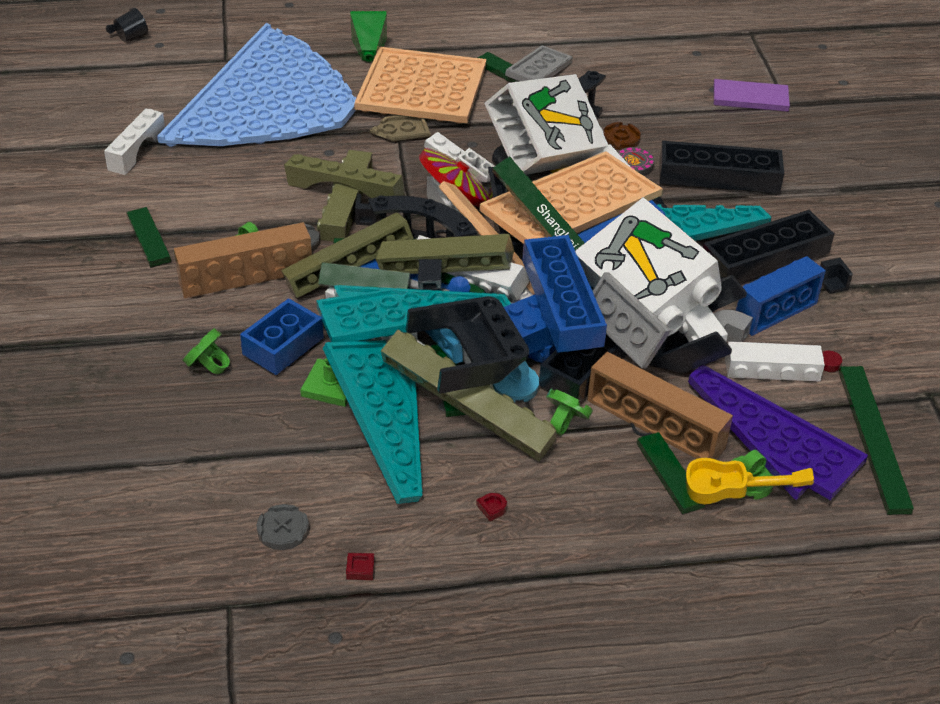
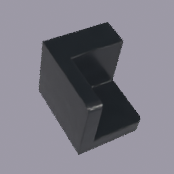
M357 194L355 205L356 225H372L376 223L378 214L374 215L369 204H362V194Z
M835 258L821 261L820 267L826 270L822 285L827 292L833 294L849 290L853 273L843 260Z
M419 259V290L442 291L441 259Z

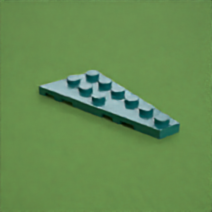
M657 205L665 212L669 220L694 241L750 229L771 222L772 218L761 206L736 205L735 209H727L723 205H716L715 209L706 208L705 205H674L673 208H662L661 205Z

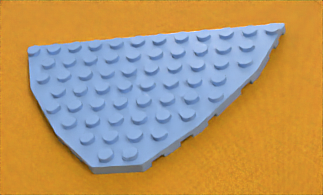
M265 23L161 131L157 138L159 143H166L169 147L176 146L177 144L206 146L246 143L262 144L265 141L297 138L343 127L356 111L354 108L356 97L352 95V90L348 84L344 83L342 75L337 70H333L331 64L321 55L313 52L306 42L292 35L286 36L282 30L278 28L274 30L270 24Z

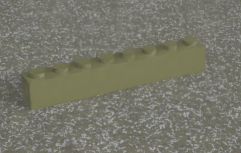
M397 330L382 348L381 355L385 363L537 461H541L555 442L556 430L547 420L541 421L536 418L530 409L526 407L521 408L514 404L515 402L512 398L495 392L491 385L440 394L437 390L440 369L453 367L455 363L447 357L442 358L437 355L435 350L429 345L423 346L418 343L416 338L410 333L406 332L404 334Z

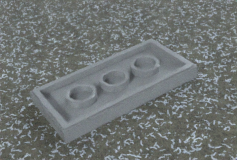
M541 45L506 69L505 76L518 81L550 78L571 64L573 57Z
M604 272L595 286L593 294L607 324L606 334L639 367L647 368L671 330L609 272Z

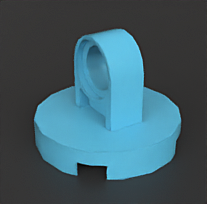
M524 361L502 381L493 384L495 392L500 395L505 394L509 396L514 402L515 400L524 399V402H527L534 398L538 392L539 377Z

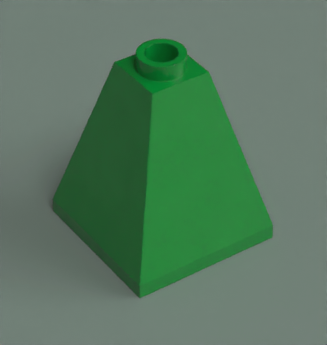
M350 11L353 44L362 61L372 62L379 47H384L387 40V11Z

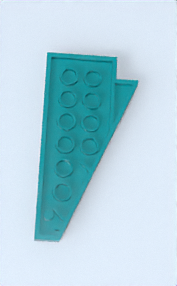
M334 285L336 297L316 300L317 310L331 342L366 341L382 336L389 337L394 335L397 330L406 333L407 312L411 308L485 296L497 298L503 307L511 304L505 294Z
M386 340L326 342L322 349L396 503L418 502L422 497L416 382L383 361L381 350L386 345Z

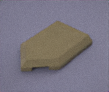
M396 115L384 117L378 126L370 129V133L393 142L431 137L425 119Z

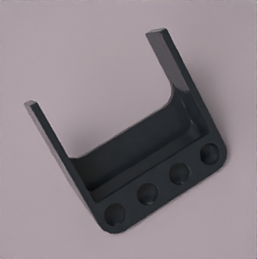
M730 275L721 279V292L708 307L713 313L721 307L745 298L747 292L737 279ZM678 330L674 334L667 336L649 366L676 373H688L697 367L730 355L732 348L717 331L689 342L684 333L682 334Z
M485 296L408 309L407 333L439 328L450 329L456 334L471 361L469 364L440 369L437 386L440 394L499 383L529 356L527 344L502 303L495 297Z

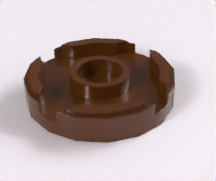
M615 122L604 128L603 133L608 145H611L616 150L637 147L640 143L641 132L632 124L627 126L623 125V122Z

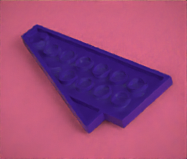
M705 365L698 367L689 376V384L706 402L733 415L730 429L750 451L757 450L766 458L765 467L773 476L791 475L793 472L812 468L814 483L812 485L798 487L782 485L796 500L808 488L832 500L867 460L868 455Z

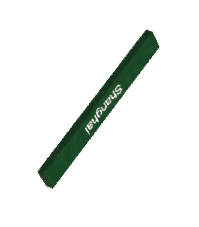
M510 156L493 167L492 172L548 237L569 235L575 251L585 244Z

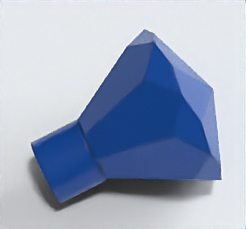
M456 276L451 279L448 288L449 291L469 292L470 284L465 277Z

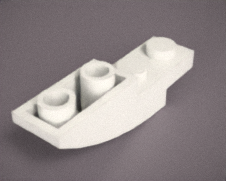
M439 132L425 140V148L435 149L457 161H463L467 164L469 170L480 182H487L488 167H495L472 149L462 150Z

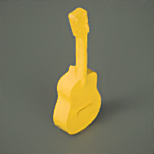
M698 458L691 461L686 471L688 495L693 501L700 504H712L726 498H742L746 495L747 487L782 485L798 487L814 483L812 468L796 471L791 475L754 477L751 472H747L745 465L740 461L722 462L711 458Z

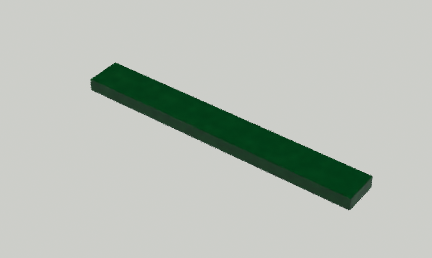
M840 366L839 375L865 452L868 455L887 515L912 514L914 507L863 366Z

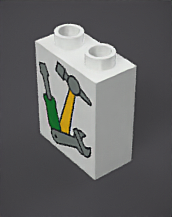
M576 74L508 83L484 103L507 156H510L526 175L572 166L595 156L609 146Z
M644 197L575 251L591 287L595 288L603 273L609 272L671 330L669 335L674 334L682 327L686 320V314L699 304L702 307L710 305L721 292L718 261Z

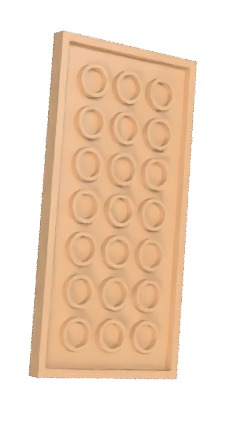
M606 151L532 182L576 233L624 213L643 197L647 201L655 199L662 195L663 188ZM510 192L480 203V211L523 244L525 239L548 237Z

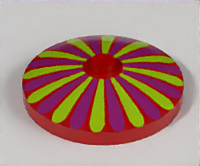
M424 148L419 155V160L424 168L440 184L445 181L455 185L472 205L480 207V203L490 200L485 187L463 161H457L449 155L432 148Z

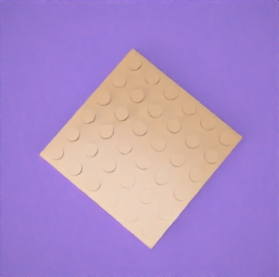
M379 47L355 100L354 108L363 112L371 111L381 114L411 116L419 119L428 118L436 119L437 121H452L459 124L467 123L486 68V59Z

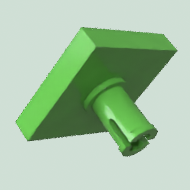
M318 358L300 390L301 397L346 407L348 401L328 359Z

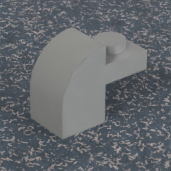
M720 310L713 313L728 333L727 342L745 341L750 333L753 317L735 310Z

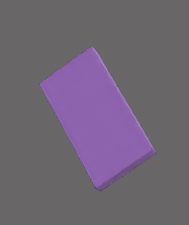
M714 79L713 105L789 111L788 85Z

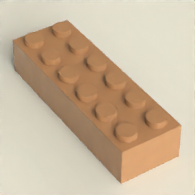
M304 222L174 248L178 281L184 298L284 278L281 270L312 255L311 238Z
M606 352L591 367L588 401L628 423H633L636 427L647 433L660 432L666 443L696 459L711 458L717 460L726 449L733 415L609 352Z

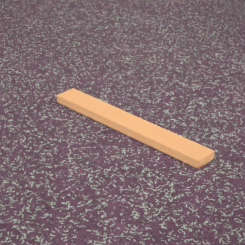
M445 181L439 185V189L461 214L472 223L480 235L498 234L455 185ZM514 252L512 263L524 266L523 261ZM529 281L526 287L534 295L533 287Z

